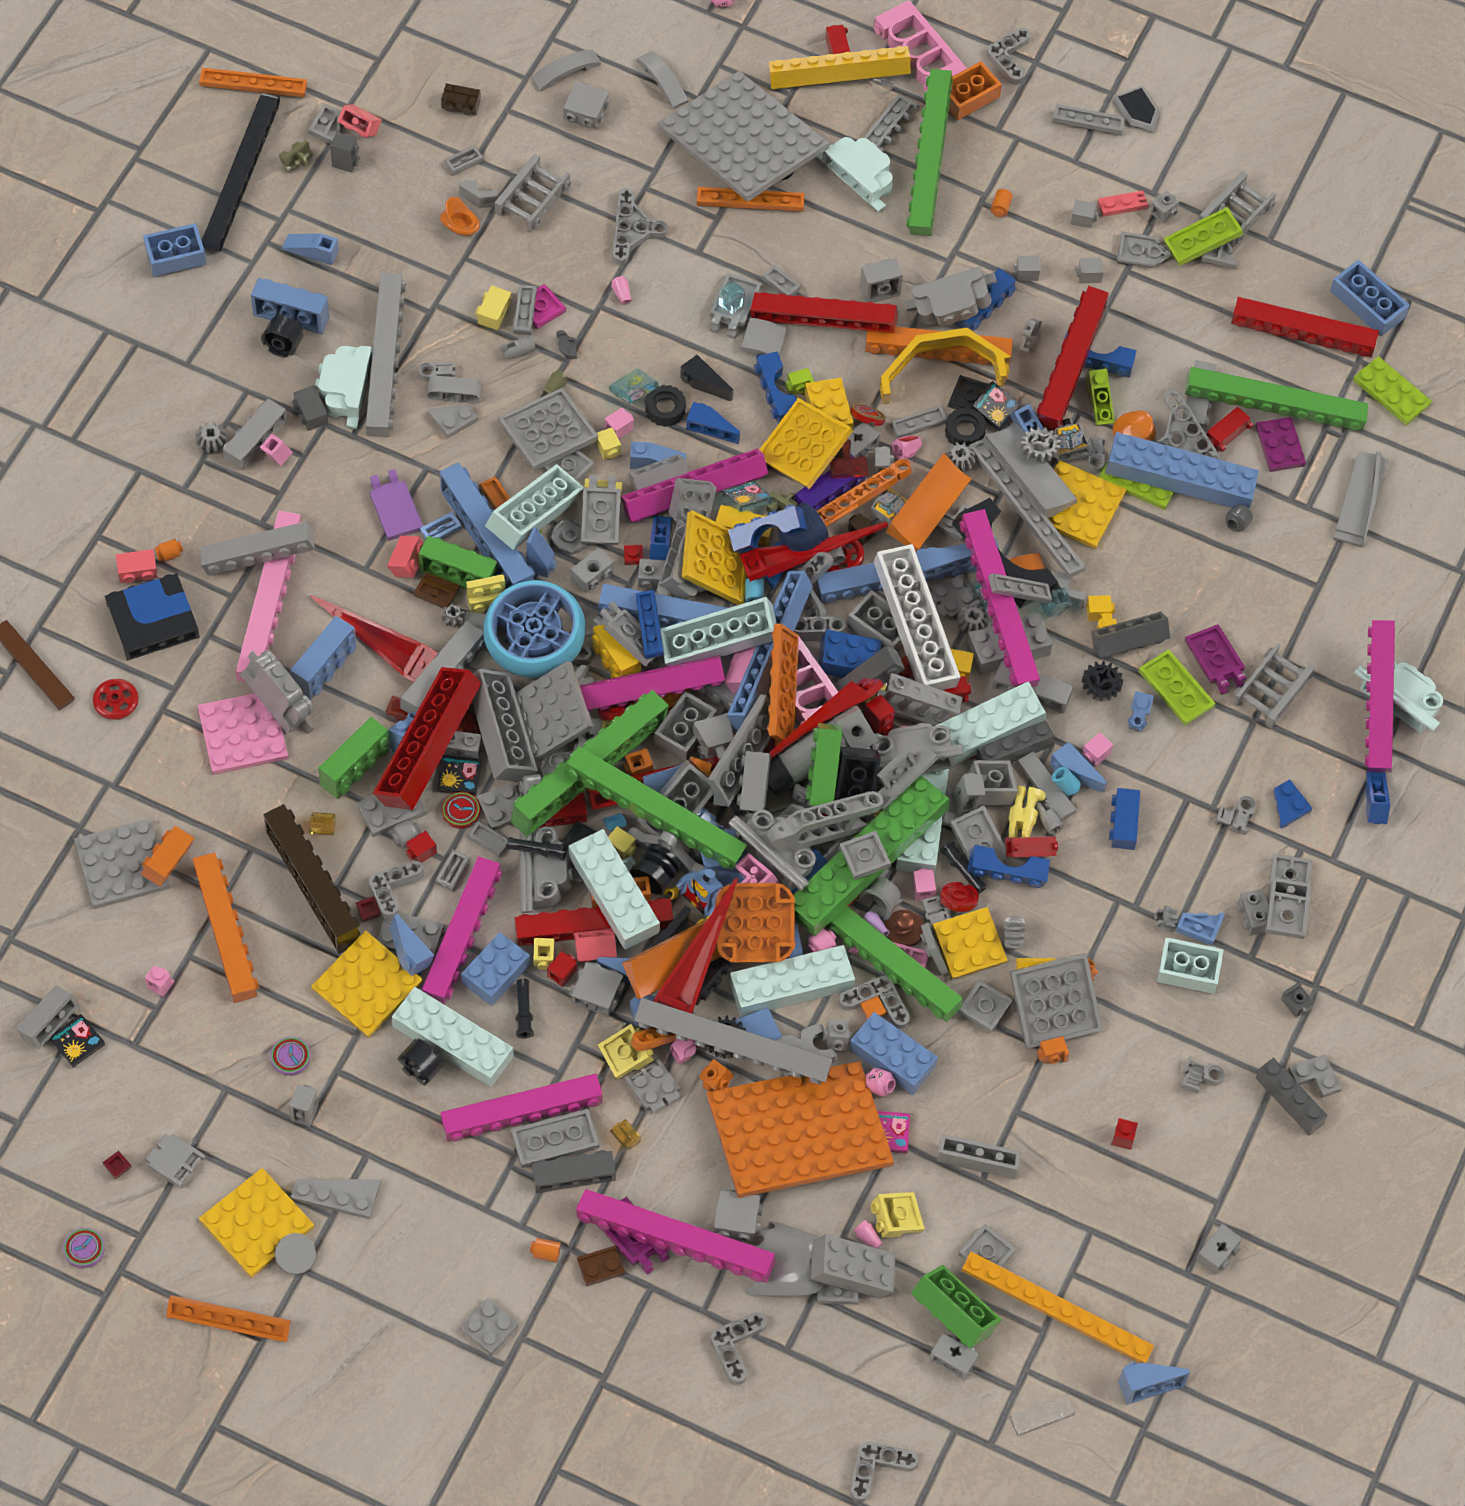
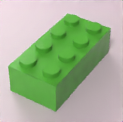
M427 536L419 552L420 573H431L460 585V588L467 590L466 582L498 576L497 561L489 556L484 557L473 550L460 548L457 544L444 542L438 537Z
M370 717L318 767L320 786L336 799L341 795H345L354 782L360 781L363 774L368 769H372L381 756L384 757L389 752L388 729Z
M818 723V728L813 730V742H816V745L811 748L810 755L811 761H813V766H809L808 780L811 781V786L807 785L806 800H809V804L812 806L834 801L842 738V727L840 725Z
M944 1265L922 1276L911 1292L919 1303L923 1304L934 1317L938 1318L949 1331L953 1332L970 1349L989 1338L1002 1321L994 1311Z

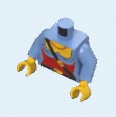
M702 869L699 872L692 871L685 874L675 883L676 886L674 888L666 889L664 895L671 891L672 897L670 900L678 897V891L681 890L680 894L705 917L709 918L715 909L716 895L723 885L715 878L714 870ZM700 919V920L698 921V923H700V922H702V921H704V920H706V919Z

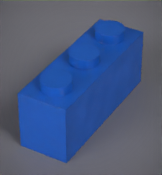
M1117 788L1116 795L1112 794L1111 806H1114V812L1111 811L1110 823H1113V829L1110 828L1109 840H1112L1111 848L1135 850L1140 790Z

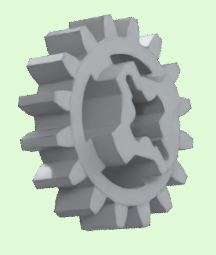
M1037 427V430L1030 428V432L1025 431L1024 436L1021 437L1020 449L1023 450V455L1028 454L1027 459L1034 458V462L1040 459L1042 463H1044V459H1047L1050 462L1051 458H1056L1057 453L1060 452L1061 440H1058V435H1053V430L1048 432L1046 427L1043 430L1040 427Z

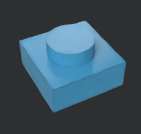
M621 813L602 818L604 826L608 831H613L617 826L621 829L627 826L626 819Z

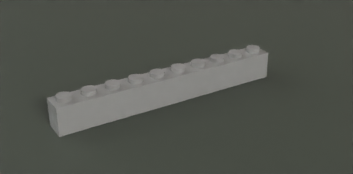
M380 273L366 419L367 436L389 437V430H393V419H390L395 411V404H392V399H396V388H393V385L397 384L398 374L395 373V368L399 367V357H396V353H400L398 338H401L402 327H399V322H403V311H400V309L404 307L402 292L406 291V281L402 280V274Z
M641 998L634 1020L638 1022L637 1026L649 1029L652 1026L657 1028L656 1032L667 1036L671 1032L676 1034V1039L687 1042L689 1038L695 1040V1045L704 1048L708 1044L714 1046V1051L723 1054L726 1051L733 1052V1057L744 1060L745 1057L753 1059L752 1063L760 1066L767 1063L772 1065L771 1069L779 1072L786 1069L791 1071V1076L802 1078V1075L810 1077V1082L819 1085L821 1081L826 1082L833 1060Z

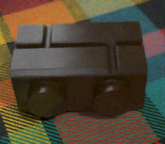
M446 83L441 98V107L448 112L457 111L462 112L464 115H476L481 101V90Z

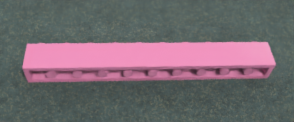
M278 511L274 529L301 523V515ZM295 554L264 563L236 669L237 681L245 682L240 674L250 663L248 658L250 652L254 651L259 656L265 650H269V646L274 643L275 635L273 631L278 627L279 618L277 616L278 613L282 612L283 602L281 600L282 596L285 597L287 593L286 581H290V566L294 565Z

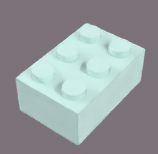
M1166 937L1156 982L1215 994L1224 949Z

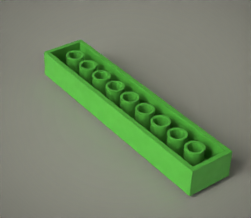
M653 690L648 694L645 693L634 706H628L623 715L620 717L616 716L607 728L603 727L600 729L595 738L588 739L582 748L614 766L658 729L666 718L669 705ZM573 753L567 761L560 762L556 766L555 771L551 774L547 773L538 785H532L528 789L527 794L523 797L519 796L513 802L511 823L526 837L530 836L587 788L583 782L570 778L564 772Z
M920 775L854 838L876 831L892 864L949 810V798ZM840 850L808 881L809 884L804 889L798 890L794 894V919L813 936H816L886 869L854 880Z

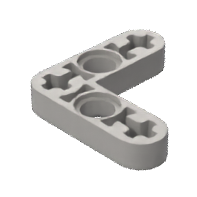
M1019 28L990 44L987 49L988 59L1014 85L1023 82L1024 71L1009 54L1029 43L1031 34L1026 28ZM1011 42L1013 46L1007 47L1004 43ZM1006 61L1010 63V65L1005 67L1001 65V63Z
M818 552L799 571H805L813 585L832 566L833 558L829 553ZM812 567L814 570V574L810 578L808 572L809 569ZM812 588L809 594L810 602L805 604L803 611L807 617H815L816 614L817 617H826V610Z
M411 861L370 876V889L385 920L392 921L394 915H399L398 904L391 889L421 879L424 876V868L421 862ZM395 874L402 875L399 879H392V876ZM379 881L381 883V888H378L376 882ZM383 894L389 895V897L384 900L379 898ZM390 905L392 912H389L387 910V906Z
M887 976L877 977L846 990L839 997V1006L843 1010L850 1011L860 1007V1003L879 996L891 1023L896 1028L903 1029L909 1024V1013L894 984ZM880 983H883V985L887 984L886 989L880 987ZM867 989L871 992V995L863 997L860 995V991ZM846 997L848 1000L852 999L851 1004L844 1002ZM894 998L897 1001V1005L889 1006L886 1001ZM897 1010H899L898 1013L901 1018L905 1017L904 1022L897 1020Z
M752 1313L715 1329L711 1334V1344L728 1380L734 1385L744 1383L747 1374L734 1344L765 1330L767 1320L762 1313ZM754 1319L762 1321L761 1326L758 1327L757 1324L752 1325ZM741 1326L745 1332L742 1335H736L733 1332V1328ZM727 1330H729V1334L732 1339H729V1335L726 1336ZM717 1335H720V1337H724L723 1342H720L719 1340L715 1341ZM731 1352L734 1354V1359L726 1361L723 1359V1354ZM733 1365H735L736 1371L741 1373L739 1379L736 1376L733 1377Z
M864 1442L860 1445L850 1490L851 1498L856 1502H863L868 1498L875 1465L911 1472L918 1465L917 1454L906 1449ZM867 1448H870L871 1453L875 1454H870L869 1457L865 1456V1452L863 1451H866ZM877 1450H881L879 1459H876ZM885 1452H891L894 1455V1459L887 1462L883 1459L882 1455ZM898 1454L901 1455L900 1459H903L899 1461V1464L896 1463L898 1459ZM907 1457H911V1461H913L910 1465H906L905 1460ZM866 1467L869 1469L870 1474L867 1477H862L859 1475L858 1469ZM864 1482L862 1490L865 1493L858 1496L854 1490H858L859 1483Z

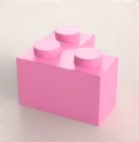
M750 853L735 866L744 878L741 883L780 884L775 875Z

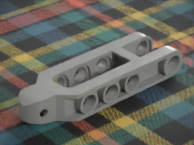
M871 791L795 811L785 820L775 824L768 831L767 836L776 849L790 847L793 850H798L860 833L875 818L873 813L881 809L883 797L879 793ZM869 799L875 800L877 803H872ZM820 812L826 813L828 816H823ZM804 817H809L812 821H807ZM861 819L867 820L868 823L862 822ZM831 827L835 829L836 832L830 831L828 828ZM812 832H816L820 836H815L812 834Z

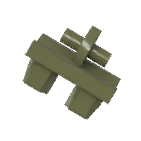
M306 140L301 143L295 142L292 145L291 151H283L279 154L280 161L284 164L285 170L288 173L299 165L306 167L308 159L313 156L309 148V142Z
M772 491L769 494L766 511L769 513L784 510V507L788 505L797 506L798 502L794 500L795 494L790 493L787 496L782 493L780 496Z

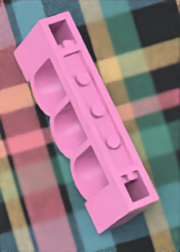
M910 0L875 17L874 31L883 40L887 39L890 48L908 46L910 51L925 42L932 48L930 51L919 56L910 54V68L915 69V77L918 82L924 85V91H928L926 77L930 76V72H926L922 68L930 63L941 59L946 66L939 70H952V76L967 69ZM910 26H913L918 32L906 39L894 36Z
M799 637L798 663H801L804 668L797 670L796 686L811 680L816 684L803 691H796L795 717L801 725L822 707L805 709L803 706L822 698H826L829 701L838 691ZM832 718L826 720L822 724L827 723L828 721L832 720Z

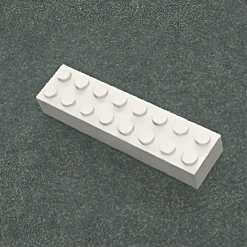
M913 544L877 552L874 565L915 681L940 690L956 687L960 675Z

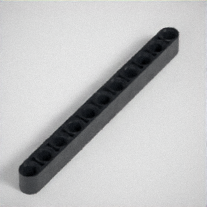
M262 92L204 233L202 244L205 249L221 252L279 108L280 96Z

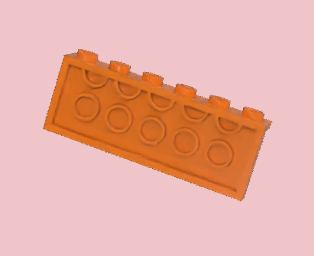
M781 623L774 624V631L772 632L773 649L771 657L773 661L772 668L770 669L772 681L769 688L771 701L768 707L770 721L767 726L769 736L775 739V746L789 736L795 727L799 635Z

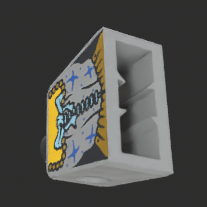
M1070 418L1062 420V427L1055 429V435H1058V440H1061L1060 452L1057 453L1056 457L1057 461L1067 462L1091 456L1092 452L1080 423L1073 424Z
M891 488L883 491L871 507L870 516L873 518L870 521L871 524L888 522V525H890L907 500Z

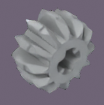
M206 422L205 427L199 426V431H196L195 434L197 446H200L201 451L206 449L208 454L211 450L216 453L217 448L223 450V444L227 442L225 429H223L221 424L216 426L215 422L211 425Z
M956 442L955 446L950 444L949 449L945 451L948 458L963 473L965 470L970 471L971 467L975 464V451H972L971 446L966 447L965 442L962 445Z
M969 604L967 608L962 607L961 613L957 616L958 627H962V633L966 631L969 633L986 628L989 625L988 613H985L984 607L979 609L977 604L975 607Z
M1018 916L1007 917L1005 919L1006 948H1023L1025 920Z

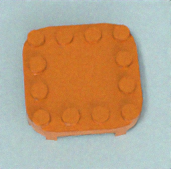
M737 883L716 943V950L719 955L727 961L735 963L780 962L789 957L796 943L794 942L795 898L790 889L778 883ZM727 884L719 889L716 895L715 908L731 884Z

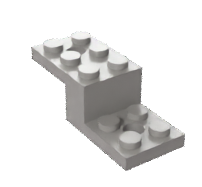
M1273 854L1267 897L1269 906L1265 933L1299 939L1305 938L1312 885L1309 884L1312 860ZM1292 872L1295 874V878L1289 879L1285 873ZM1288 913L1293 919L1285 920L1282 915Z

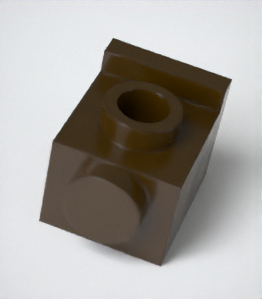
M860 513L858 515L855 514L848 521V532L873 525L868 518H864ZM877 531L858 539V541L864 545L876 536Z

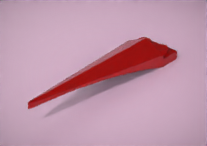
M883 522L856 531L832 536L808 551L796 552L790 550L786 545L755 548L739 556L751 582L766 575L768 578L811 560L818 552H830L889 525L888 522Z
M310 595L314 601L332 616H337L355 628V635L402 676L412 682H415L438 655L437 651L417 640L314 595Z
M863 678L857 684L850 681L769 752L771 759L795 740L817 727L818 723H823L840 712L871 698L884 686L882 681L870 678Z
M738 878L734 879L657 993L654 1002L691 1014L693 1013Z

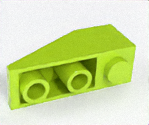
M1107 369L1088 371L1085 373L1087 392L1096 426L1115 423Z

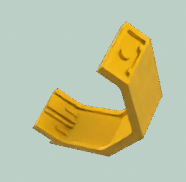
M968 328L916 335L880 378L879 389L882 404L890 403L891 391L889 384L919 352L965 346L993 364L998 386H1005L1008 374H1010L1009 364L1011 356Z

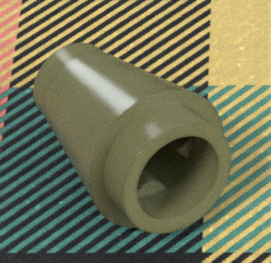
M560 370L552 372L543 393L547 395L563 388L567 384L568 377Z

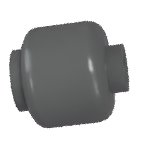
M1241 504L1235 505L1225 516L1226 524L1233 531L1241 532L1245 530L1253 521L1251 510Z

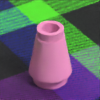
M624 276L613 279L611 287L621 304L630 303L631 295L628 280Z
M866 1220L853 1230L856 1233L855 1236L867 1246L878 1248L882 1244L872 1224Z

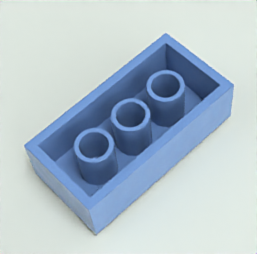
M1357 260L1336 276L1331 285L1330 292L1372 329L1379 330L1378 334L1381 337L1407 316L1410 305L1360 260Z
M257 279L251 293L253 316L271 320L276 314H281L301 322V328L319 334L323 333L329 319L327 296L321 293H312L302 288H294L287 284L276 283L269 279Z
M337 616L334 617L290 670L291 677L299 685L303 695L307 696L310 700L321 692L325 682H329L332 679L336 669L341 668L346 657L349 654H353L356 649L355 628Z
M875 1012L850 1040L849 1050L874 1068H881L891 1072L896 1084L911 1095L917 1091L937 1065L938 1057Z

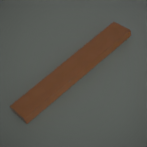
M7 620L3 621L0 624V643L59 711L75 700L74 696L13 626Z

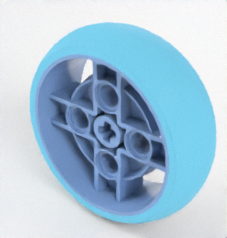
M532 580L510 586L495 598L486 613L483 634L490 655L502 668L521 677L540 678L564 662H572L576 658L584 643L586 623L581 607L569 592L550 582ZM561 608L571 618V634L563 631L562 620L558 615ZM544 612L548 613V614L545 615V616L540 615L541 613H544ZM519 619L522 620V621L519 622V623L514 622V621L519 620ZM499 625L506 628L507 638L511 643L508 650L498 640L497 629ZM551 635L555 636V637L552 638V639H548V638H547L548 636H551ZM526 642L529 643V644L526 645V646H522V645H521L522 643H526ZM551 651H554L553 653H551V654H549V655L542 656V655H545V654H547V653H549V652H551Z

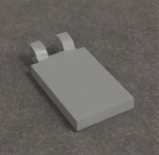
M727 273L710 311L709 317L713 318L710 331L717 333L720 323L729 325L727 337L734 338L738 326L744 328L751 312L754 292H760L762 283Z
M590 475L589 488L583 487L582 544L618 545L621 489H615L616 476L608 475V487H597V475Z
M612 601L608 605L611 611L608 608L602 609L599 614L603 619L598 615L593 621L598 625H605L603 629L646 667L656 657L645 658L640 622L625 609L621 611L617 604Z

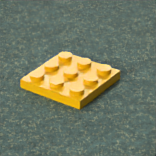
M988 907L932 925L952 980L1005 964L1008 961Z

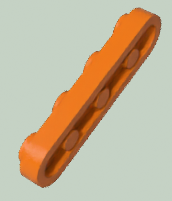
M651 1027L635 1032L631 1039V1045L637 1051H646L677 1040L676 1034L669 1032L667 1036L656 1032L657 1028Z

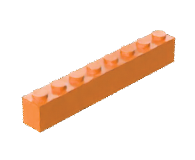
M896 327L895 333L867 331L865 352L889 354L891 356L900 355L916 335L942 331ZM979 335L1011 356L1013 338ZM965 346L924 351L914 356L925 359L993 365L990 361Z
M215 852L192 858L233 1001L236 1003L257 997L256 990L259 989L257 978H253L251 972H254L252 961H248L246 957L249 954L247 944H242L241 938L244 937L242 927H237L236 921L239 920L237 910H232L231 907L234 901L231 892L227 893L226 887L229 886L226 875L222 876L221 870H224L221 858L217 859Z

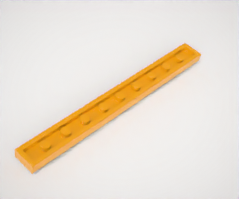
M970 1252L961 1269L962 1272L1139 1363H1146L1154 1348V1345L973 1252Z

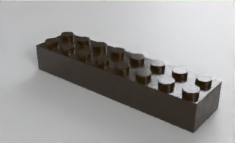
M282 804L264 813L265 831L338 954L346 951L361 935L358 929L360 927L359 922L355 916L352 917L349 912L351 910L348 903L341 900L339 888L336 885H332L331 875L328 870H323V863L319 855H314L312 851L314 850L309 839L305 840L301 825H296L292 810H287L286 806Z

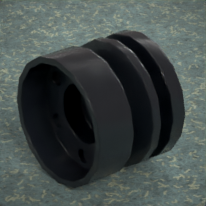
M650 843L646 846L645 851L641 853V859H638L630 869V874L632 878L649 877L651 893L662 895L670 885V879L675 878L676 873L680 871L681 863L668 849L658 844Z

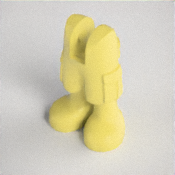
M1017 786L1018 792L1014 799L1015 803L1010 807L1008 835L1009 838H1016L1018 830H1022V837H1030L1038 815V811L1034 809L1037 802L1045 800L1046 793L1034 787H1029L1027 792L1025 787ZM1027 796L1026 807L1022 808L1023 801L1026 799Z

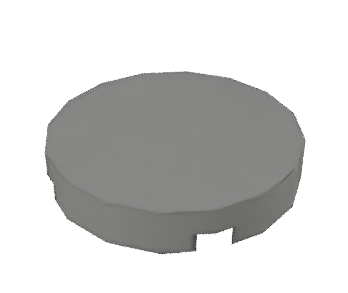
M572 519L571 521L563 520L557 523L552 530L551 541L553 546L564 554H575L582 551L587 545L581 543L582 523Z
M293 1233L280 1239L274 1255L276 1263L281 1270L296 1275L304 1273L311 1268L315 1261L316 1250L308 1237L303 1234Z

